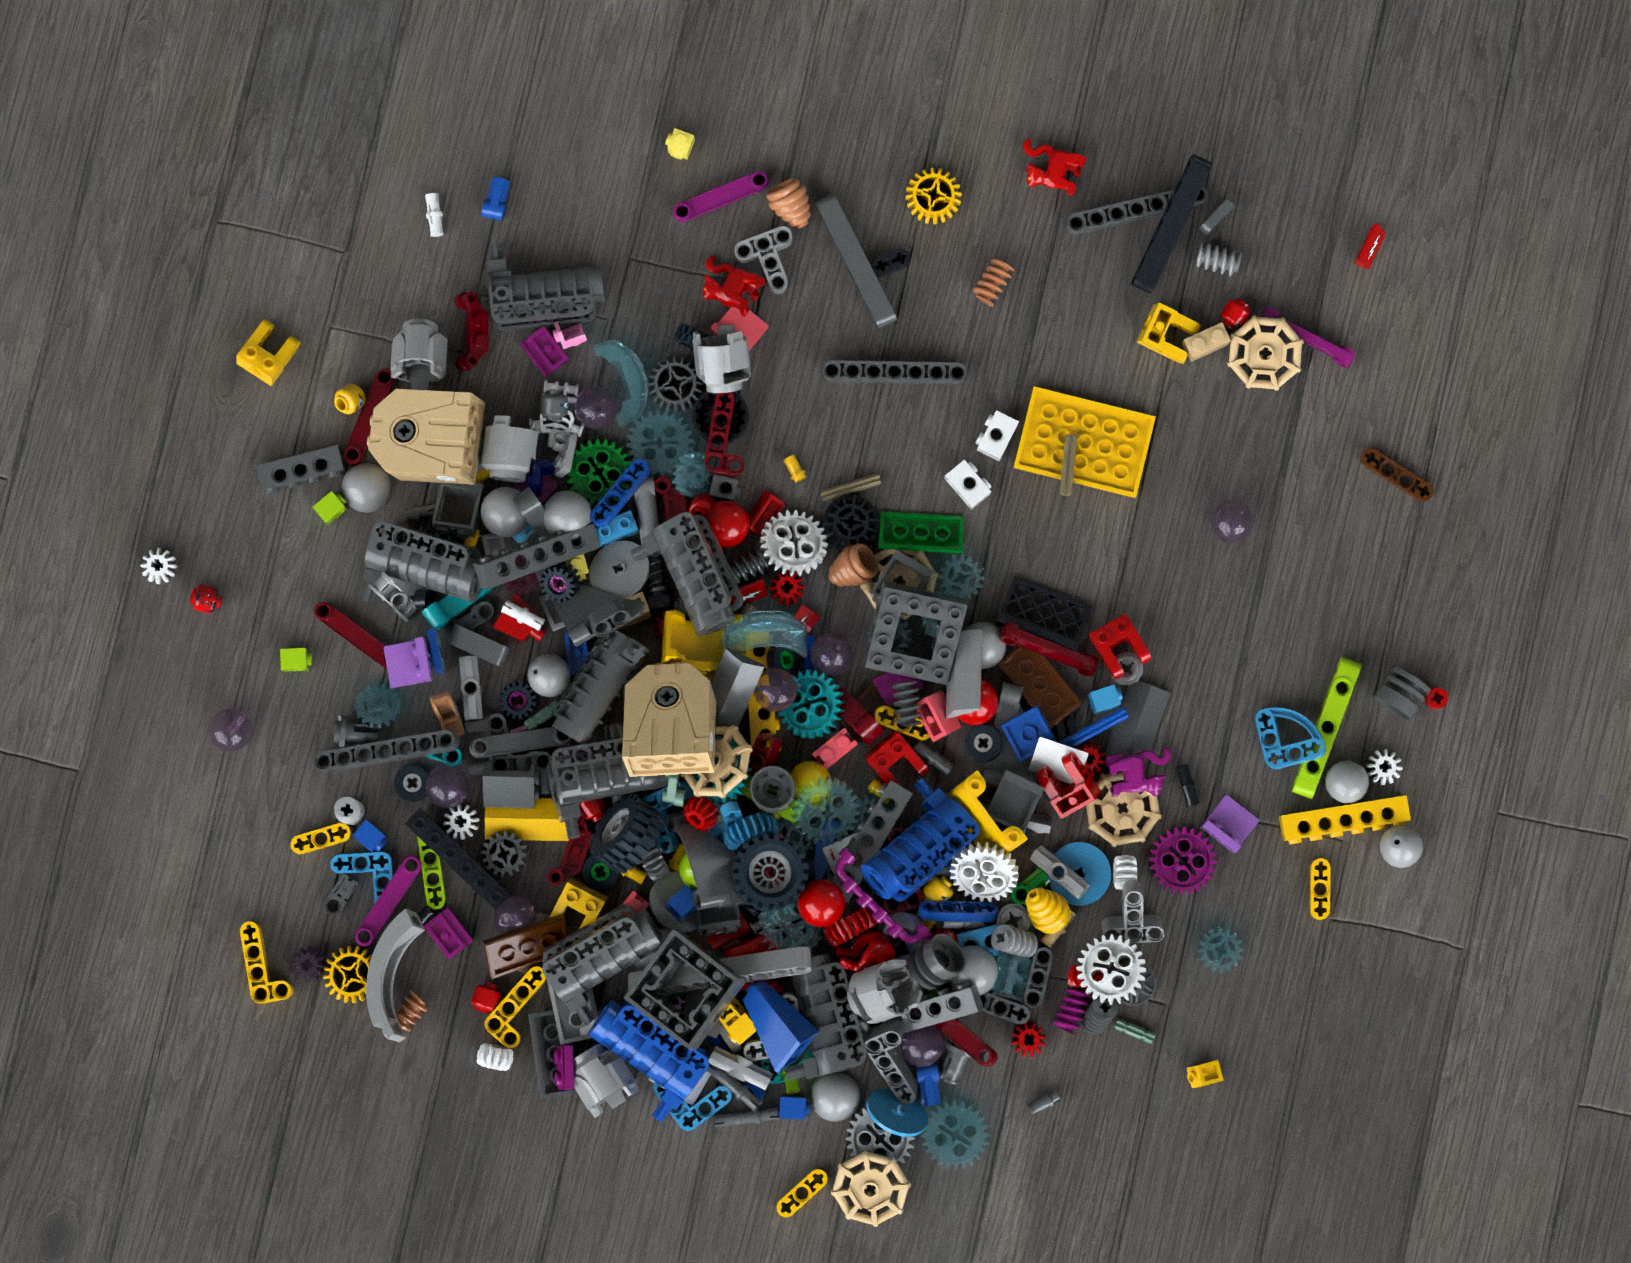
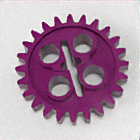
M1175 827L1173 830L1174 834L1167 830L1166 838L1162 835L1158 836L1161 843L1153 842L1157 849L1149 851L1154 854V857L1148 859V861L1154 862V865L1149 867V869L1156 871L1152 878H1160L1157 885L1165 884L1163 890L1171 887V894H1174L1178 889L1180 896L1184 894V890H1187V893L1191 895L1192 888L1199 892L1200 884L1203 887L1207 886L1204 881L1205 879L1212 880L1209 873L1216 872L1211 866L1218 863L1212 860V857L1217 855V853H1210V849L1214 845L1207 846L1206 843L1209 838L1207 837L1202 840V832L1194 835V828H1191L1189 833H1187L1186 827H1182L1179 833L1177 827ZM1184 840L1188 843L1189 848L1186 852H1181L1178 849L1179 841ZM1170 847H1173L1180 857H1187L1185 862L1196 872L1195 876L1191 874L1185 865L1180 866L1178 864L1180 860L1170 851ZM1164 855L1172 856L1173 864L1171 866L1163 864L1162 858ZM1195 856H1200L1203 859V865L1200 868L1195 867L1192 863ZM1184 870L1187 873L1188 877L1185 882H1180L1177 879L1178 871Z

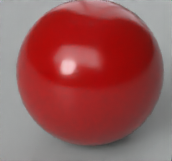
M729 500L714 503L706 512L705 517L721 547L736 546L746 538L750 528V520L746 510L738 503Z
M981 679L980 710L956 717L968 725H981L988 722L995 715L998 708V695L994 687L989 682Z
M818 879L809 882L798 897L800 915L807 923L815 927L833 925L842 917L845 910L844 893L837 884L829 880Z

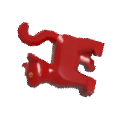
M1027 138L1023 143V150L1027 155L1036 157L1044 152L1049 155L1045 172L1032 164H1029L1028 168L1025 169L1027 171V185L1032 188L1036 185H1044L1050 189H1063L1068 196H1073L1077 185L1064 177L1065 173L1070 171L1074 177H1079L1080 167H1084L1087 157L1077 153L1054 149L1046 144L1033 149L1031 148V139Z
M715 256L708 257L705 265L710 272L720 273L727 271L729 275L723 286H720L706 274L702 298L704 300H718L725 306L737 308L740 310L741 315L745 317L750 308L748 307L749 301L742 297L743 293H748L751 296V300L756 301L760 296L757 287L764 286L765 279L754 273L735 268L727 263L715 266L713 264Z

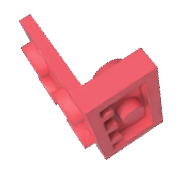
M731 307L718 323L715 322L711 326L710 331L713 335H718V325L734 324L735 330L742 331V334L748 338L750 351L769 326L752 311H749L744 317L739 309Z

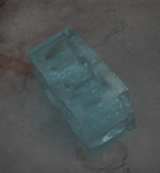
M1000 952L997 962L998 975L990 994L1023 1001L1032 960Z

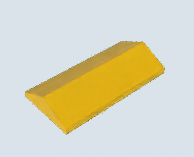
M539 798V800H535L534 809L485 807V840H489V836L496 838V832L498 831L503 835L504 831L508 830L509 836L514 832L516 833V839L523 838V840L569 841L565 822H559L558 811L554 806L552 798Z

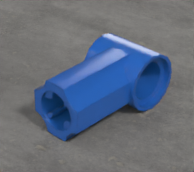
M499 177L492 178L488 197L485 198L481 216L499 221L503 220L510 181Z
M937 1062L916 1065L922 1106L940 1104Z

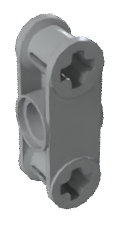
M384 571L381 572V576L373 585L370 584L368 586L381 599L383 598L404 621L408 622V618L416 611L414 600L409 595H406Z

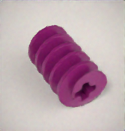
M1075 988L1066 989L1065 991L1070 997L1062 998L1067 1004L1059 1005V1008L1064 1012L1056 1013L1060 1020H1054L1053 1024L1059 1029L1077 1035L1072 1029L1080 1028L1075 1021L1083 1020L1078 1014L1086 1012L1082 1005H1089L1085 997H1092V995H1087L1085 992Z

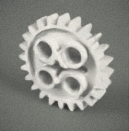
M786 510L785 516L779 512L777 519L772 516L770 523H765V529H762V537H760L759 543H762L760 551H765L763 558H770L768 565L776 564L775 571L782 568V574L789 570L791 576H793L794 571H797L798 575L801 576L803 570L809 574L811 567L816 570L817 563H822V557H825L827 553L825 550L828 547V543L825 542L827 537L822 535L825 528H818L820 522H812L813 516L807 519L805 518V512L798 516L797 510L794 511L793 515H790V512ZM797 530H804L806 534H800ZM777 533H783L786 537H779ZM802 549H808L811 553H804ZM781 552H788L790 556H784Z
M977 842V847L969 844L968 849H962L961 852L952 858L950 879H954L953 885H958V891L965 890V897L971 894L972 900L980 897V902H983L984 898L991 902L992 897H995L999 901L1000 895L1006 898L1007 893H1012L1013 887L1017 886L1019 866L1015 865L1016 859H1010L1011 853L1004 854V848L996 850V844L990 848L988 842H986L984 847L979 842Z
M1111 934L1109 940H1106L1105 936L1102 935V942L1094 938L1095 945L1092 946L1087 943L1089 951H1081L1085 957L1078 958V962L1082 966H1078L1076 969L1082 973L1077 978L1080 980L1084 979L1080 985L1081 987L1088 986L1085 992L1087 995L1093 992V1000L1100 996L1101 1003H1104L1107 998L1110 1005H1112L1113 999H1117V1002L1121 1004V997L1124 996L1128 1001L1129 993L1136 995L1135 987L1142 988L1138 981H1145V977L1140 974L1146 972V968L1140 966L1146 962L1145 959H1138L1143 954L1141 951L1135 953L1137 945L1135 944L1130 947V939L1123 943L1121 935L1117 940L1114 939L1113 934ZM1101 952H1108L1110 954L1108 960L1101 961L1098 959ZM1127 957L1131 961L1127 967H1122L1119 965L1120 959ZM1098 963L1107 968H1111V966L1114 965L1117 971L1129 972L1130 975L1126 976L1116 971H1112L1111 974H1109L1106 968L1093 966V964ZM1102 972L1104 974L1101 981H1094L1092 979L1094 973ZM1116 978L1124 979V984L1121 987H1115L1113 981Z

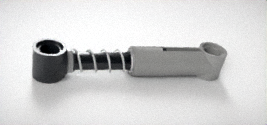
M648 477L634 493L641 544L644 543L642 538L653 533V530L659 526L653 477ZM648 555L650 561L648 578L651 583L649 585L650 592L648 593L650 613L670 611L669 590H666L665 585H663L665 579L662 578L663 569H661L660 563L662 560H660L659 555Z

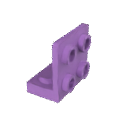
M424 637L415 638V641L384 646L391 688L433 681L426 639Z
M1225 795L1200 828L1234 854L1240 849L1241 844L1257 825L1259 819L1231 797Z

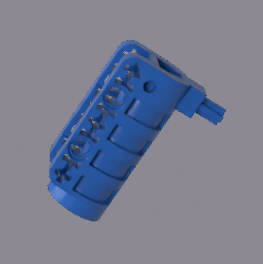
M923 778L918 780L913 786L925 799L922 806L928 812L861 867L866 883L883 899L888 900L892 897L899 902L905 901L951 863L952 858L964 848L967 849L969 844L980 833V827L977 822L956 800L947 797L940 788L934 791ZM967 828H972L973 832L969 833ZM959 841V845L955 847L954 844ZM945 849L947 852L942 856L941 852ZM928 866L929 870L925 873L924 869ZM915 874L916 878L912 881L911 877ZM901 889L904 891V894H898L897 892Z
M612 999L602 1010L588 1032L590 1037L665 1088L660 1095V1100L662 1101L652 1114L660 1122H663L672 1108L677 1110L709 1067L708 1053L703 1047L699 1046L697 1050H689L688 1048L683 1051L678 1050L677 1047L682 1045L679 1041L626 1000L618 1004ZM631 1009L634 1010L633 1013H632V1012H628V1014L625 1013V1010H627V1011H630ZM650 1021L652 1024L650 1026H643L642 1022Z

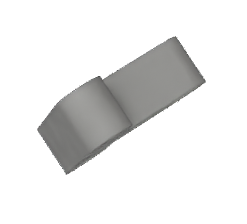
M781 226L740 241L734 249L735 257L740 263H748L759 259L768 286L774 294H782L788 287L787 277L777 251L791 245L792 232L788 227ZM781 233H786L789 239L781 242L777 239V236ZM765 240L769 243V247L760 249L758 243ZM741 248H747L750 253L743 257L739 255L738 251ZM772 259L776 261L777 265L771 269L767 268L765 265L766 261ZM775 279L784 281V285L780 288L774 287L772 283Z
M1136 880L1126 881L1122 887V916H1111L1103 919L1101 922L1102 935L1105 936L1106 940L1110 939L1111 934H1113L1115 940L1121 935L1123 943L1127 939H1130V943L1159 942L1164 937L1162 919L1157 915H1143L1141 884Z

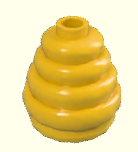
M1042 887L1029 891L1025 902L1032 925L1037 930L1046 934H1054L1061 931L1068 924L1071 917V910L1067 900L1062 895Z

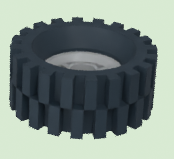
M636 794L623 796L622 801L617 800L615 806L607 810L606 816L603 815L600 819L601 823L596 825L594 829L596 832L591 836L593 841L589 844L591 848L590 853L618 874L626 873L627 870L634 869L635 864L639 865L642 862V857H646L649 854L648 850L654 847L656 844L654 842L655 839L659 838L661 834L659 830L663 828L661 823L663 821L662 814Z
M768 833L752 838L738 851L732 863L733 888L736 887L738 897H742L745 900V904L754 906L756 910L777 911L790 905L800 896L808 880L809 874H807V870L809 867L808 863H805L804 860L806 856L804 852L801 853L799 851L797 843H791L790 838H782L780 834L769 835ZM781 863L783 867L777 868L778 864ZM764 869H773L774 878H766L764 876ZM761 878L762 880L757 883L756 879ZM763 882H765V887H762L760 885Z

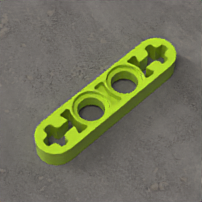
M417 837L426 902L430 908L438 910L444 907L446 903L441 860L432 849L423 851L422 847H427V845ZM428 852H433L436 855V861L433 864H427L424 860L425 854ZM436 873L439 876V882L436 885L428 883L427 877L429 874ZM441 886V891H437V896L442 897V901L439 902V906H435V903L430 901V899L434 898L433 891L429 893L428 888L435 889Z

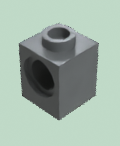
M714 474L709 495L715 499L734 502L735 498L740 497L742 486L738 485L739 481L737 479ZM729 484L732 487V491L729 494L721 493L720 488L722 485Z

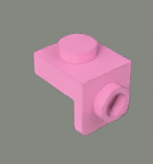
M558 321L554 322L556 330L552 332L556 342H561L563 349L577 346L587 341L581 323L561 330Z

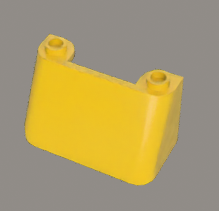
M679 610L666 611L664 616L661 663H690L707 679H713L727 647L751 658L750 617L737 614L735 615L736 620L726 628L709 635L697 636L692 622L685 620V614Z
M977 770L947 794V797L956 800L979 825L980 833L973 840L976 846L977 842L982 847L988 842L990 848L996 844V850L1004 848V854L1010 853L1028 840V838L1020 828L1015 826L1008 827L1001 832L977 799L986 788V782ZM967 828V831H968L969 833H972V832H973V829H972V828H969V829Z

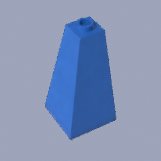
M761 980L758 983L753 982L746 989L747 995L744 997L743 1002L774 1070L779 1073L799 1058L819 1030L765 980Z

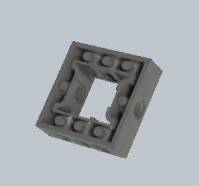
M883 581L862 660L864 667L947 685L968 606L965 598ZM901 612L939 620L936 623L937 632L934 642L931 643L932 651L929 659L926 658L924 653L919 651L914 653L901 650L900 647H892Z
M673 929L627 992L624 999L686 1048L697 1050L746 980L683 931ZM683 961L687 967H692L702 975L701 978L709 980L716 986L715 988L708 989L703 994L705 997L697 1008L690 1012L689 1017L660 995Z

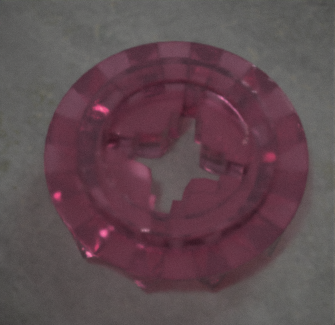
M535 572L525 575L524 580L527 585L521 582L515 584L517 579L506 582L504 585L513 594L526 595L535 587L537 575Z

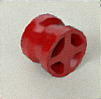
M1442 688L1431 689L1429 694L1425 695L1426 705L1433 710L1444 707L1448 702L1447 692Z

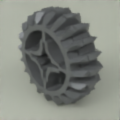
M673 356L672 363H670L667 357L665 358L666 365L659 361L658 366L660 369L652 368L656 375L651 374L648 376L650 380L654 381L647 383L649 388H654L649 391V395H656L652 399L654 403L661 400L658 405L660 409L666 404L667 412L671 410V406L674 407L675 413H678L679 406H682V410L685 412V404L688 403L691 408L694 407L691 400L697 401L699 398L695 394H703V390L697 387L704 386V382L697 381L700 378L695 374L696 368L691 369L693 365L691 360L685 365V357L681 358L680 363L677 362V356ZM674 369H682L690 376L679 377ZM668 371L669 380L663 386L658 387L661 376ZM672 375L674 376V379L677 381V383L681 382V385H679L678 388L679 394L674 386L670 387V384L673 385ZM693 382L691 392L684 398L682 389ZM673 392L678 400H669L661 393Z
M656 844L648 850L649 854L646 857H642L641 862L648 876L654 882L664 878L670 872Z

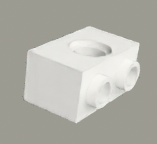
M997 410L994 415L990 414L985 423L988 426L985 434L981 432L975 443L979 445L977 451L1000 461L1019 421ZM993 430H998L1001 432L1002 438L994 440L991 438L990 433Z
M963 460L947 473L944 479L972 510L991 494V485L984 477L980 479L976 474L977 468L971 462L967 463ZM964 480H974L975 487L972 489L966 488L963 483Z

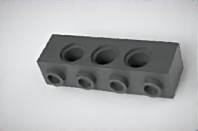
M338 445L256 465L261 489L264 492H268V494L278 493L280 488L284 487L289 489L298 488L301 486L300 483L308 481L309 484L321 482V478L328 476L329 479L342 476L341 473L346 472L341 449ZM322 460L327 461L326 469L322 471L317 470L318 462ZM299 466H306V473L298 476L296 473ZM279 471L286 472V478L282 481L276 479Z

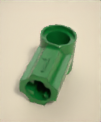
M1038 867L1016 887H1013V892L1009 893L1011 901L1014 904H1025L1029 891L1039 887L1043 888L1050 882L1048 876ZM1018 889H1022L1025 892V898L1022 901L1015 897Z

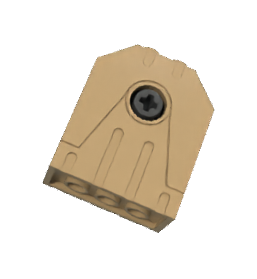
M395 389L373 410V414L370 417L371 432L367 438L368 450L387 473L400 481L475 485L486 403L470 392Z
M676 662L675 664L656 663L654 665H647L625 685L622 758L629 777L714 773L716 698L710 680L690 663Z

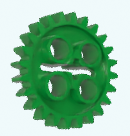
M596 439L594 445L588 440L587 447L581 443L580 447L582 450L578 451L575 449L574 453L576 456L573 457L571 471L565 475L571 477V479L566 481L567 485L573 484L570 491H577L587 501L590 500L592 507L595 501L599 503L609 489L605 487L598 475L594 476L596 472L588 458L592 457L600 471L604 469L602 474L610 488L616 481H610L608 474L616 471L620 477L631 464V461H625L628 457L627 453L621 455L623 448L620 447L616 450L615 442L608 446L607 439H605L603 444H600L599 439ZM599 454H606L608 460L603 464L598 463L597 456ZM582 465H588L590 472L582 475L579 473V468ZM626 482L622 484V489H629ZM592 483H600L602 485L599 492H592L590 490ZM612 497L614 501L618 502L617 497Z

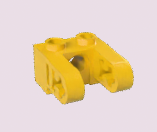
M1160 302L1154 304L1136 342L1173 361L1184 364L1188 353L1166 342L1164 337L1169 325H1172L1191 335H1195L1199 332L1201 325Z
M264 319L236 355L237 365L268 385L273 386L284 371V367L299 348L301 341L290 336L275 356L261 348V346L270 336L275 325Z
M571 878L564 887L549 918L561 914L564 915L569 906L586 915L580 926L582 928L598 919L609 897Z
M736 995L726 1009V1017L724 1018L723 1016L726 1013L724 1011L719 1020L728 1031L727 1035L731 1041L741 1045L756 1032V1028L745 1005Z

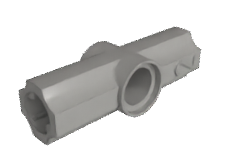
M459 657L465 721L483 719L478 657ZM469 683H475L477 686L476 691L472 694L466 692V686Z
M1040 845L1033 852L1030 860L1077 899H1080L1088 891L1090 884L1043 845ZM1059 866L1064 869V875L1061 878L1056 875V869Z
M715 1046L709 1059L711 1065L727 1071V1074L743 1082L747 1081L766 1090L773 1076V1073L753 1064L754 1062L738 1054L734 1055L718 1046Z

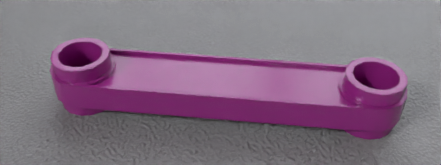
M757 171L678 203L673 209L674 218L681 223L688 222L761 192L768 187V176L764 172ZM757 177H762L765 179V183L759 186L754 183V180ZM684 208L688 211V214L685 217H679L677 211Z
M1266 307L1260 316L1282 318L1278 311L1270 307ZM1285 320L1300 339H1303L1305 344L1334 358L1333 361L1339 366L1348 368L1352 364L1356 354L1352 349L1346 346L1338 347ZM1264 326L1271 330L1276 328V326Z
M409 856L404 859L357 930L355 939L359 945L369 946L374 942L421 871L422 863L418 857ZM411 859L417 861L418 867L415 871L407 869V863ZM362 931L370 933V940L367 943H363L360 940Z

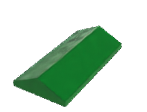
M880 511L878 549L963 554L964 516Z

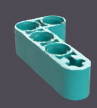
M498 586L490 589L482 588L480 595L474 602L447 595L440 602H434L423 610L422 614L433 629L435 628L437 631H440L451 623L454 618L459 617Z

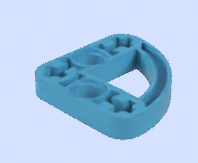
M1278 707L1262 709L1256 714L1255 721L1264 759L1270 768L1275 770L1324 756L1326 745L1321 733L1302 714ZM1266 714L1268 717H1271V719H1268L1267 722L1268 726L1270 728L1273 727L1274 729L1266 728V724L1263 721H1261V719L1264 718L1263 715ZM1276 718H1286L1301 724L1310 733L1312 739L1282 746ZM1268 734L1276 736V740L1272 745L1265 743V737ZM1315 743L1318 746H1321V748L1318 749V753H1315L1314 751H1308V756L1306 757V752L1303 746H1305L1306 749L1314 748ZM1294 748H1298L1301 751L1298 759H1291L1290 752ZM1285 751V756L1288 762H1286L1284 758L1278 759L1276 765L1273 762H1270V760L1273 759L1274 754H1276V756L1282 757L1284 756L1283 752Z

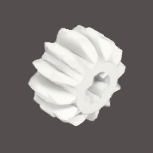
M157 548L156 555L153 550H150L149 554L151 557L143 556L147 563L140 565V567L146 569L142 572L143 576L149 575L148 581L152 582L155 579L157 584H161L162 578L166 583L169 582L167 575L169 574L174 577L175 574L171 569H177L176 564H171L176 560L175 557H169L170 552L168 550L162 554L161 548ZM159 561L163 564V568H160V571L154 568L155 564L158 565L157 562Z
M1387 749L1383 750L1382 755L1377 750L1375 751L1376 758L1369 756L1368 759L1373 764H1366V768H1372V771L1367 774L1368 776L1376 775L1373 778L1374 783L1380 778L1381 785H1385L1386 779L1392 784L1394 783L1392 776L1397 779L1400 777L1395 771H1400L1403 767L1396 766V763H1399L1401 759L1393 760L1395 752L1390 753L1388 756ZM1386 762L1385 765H1388L1389 769L1382 772L1383 769H1380L1379 766Z
M457 804L458 811L456 812L453 807H450L449 809L453 813L452 816L447 813L444 815L450 821L443 822V825H451L446 832L449 834L454 831V839L458 837L459 832L462 840H465V832L472 837L473 833L470 829L478 830V827L473 825V822L480 821L479 818H472L477 813L476 810L468 813L469 805H466L464 811H462V805ZM460 816L467 820L462 828L456 824V820H459L458 817Z
M1121 855L1114 858L1113 883L1116 889L1122 890L1123 884L1126 881H1137V862L1134 856Z
M490 1043L480 1045L477 1053V1063L479 1065L500 1071L510 1069L513 1062V1051L511 1049Z

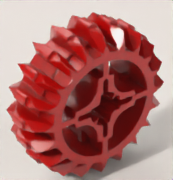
M868 906L866 909L862 907L833 925L826 927L823 931L825 938L832 947L848 941L878 924L871 916L874 912Z

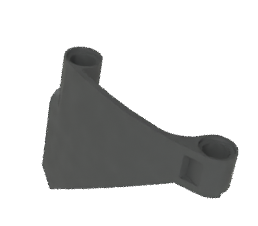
M682 812L667 814L665 820L666 827L669 832H676L680 836L697 887V890L693 893L695 908L697 910L713 907L722 909L746 905L744 903L745 900L742 897L739 898L736 894L738 892L736 887L733 888L732 863L737 854L728 849L725 844L709 832H703L700 829L696 830L693 825L690 826L689 821L684 820L685 815ZM756 879V882L759 883L762 879ZM763 882L760 886L765 887V882Z

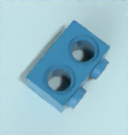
M631 510L615 516L604 528H598L594 525L600 548L639 533Z
M1115 684L1092 691L1087 695L1094 715L1118 708L1121 705V700H1123L1120 688L1116 689Z
M998 924L957 934L959 946L962 948L966 941L971 940L976 946L985 948L993 956L1000 955V951L985 945V938L992 935Z

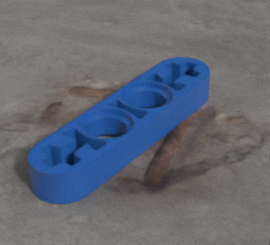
M644 459L634 460L591 511L590 518L596 527H606L648 478L651 469ZM638 467H639V468H642V467L644 468L643 471H640V470L637 471L636 469H637ZM631 481V488L627 490L622 489L624 482ZM612 497H618L619 502L616 505L611 506L608 504ZM604 515V519H597V516Z
M925 900L920 903L917 913L921 919L927 921L993 922L996 919L998 908L990 902Z

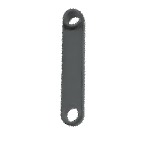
M550 727L477 738L471 742L469 751L476 758H484L563 746L571 738L566 735L565 741L560 740L557 737L559 730ZM476 743H480L484 747L483 753L475 750L474 746Z

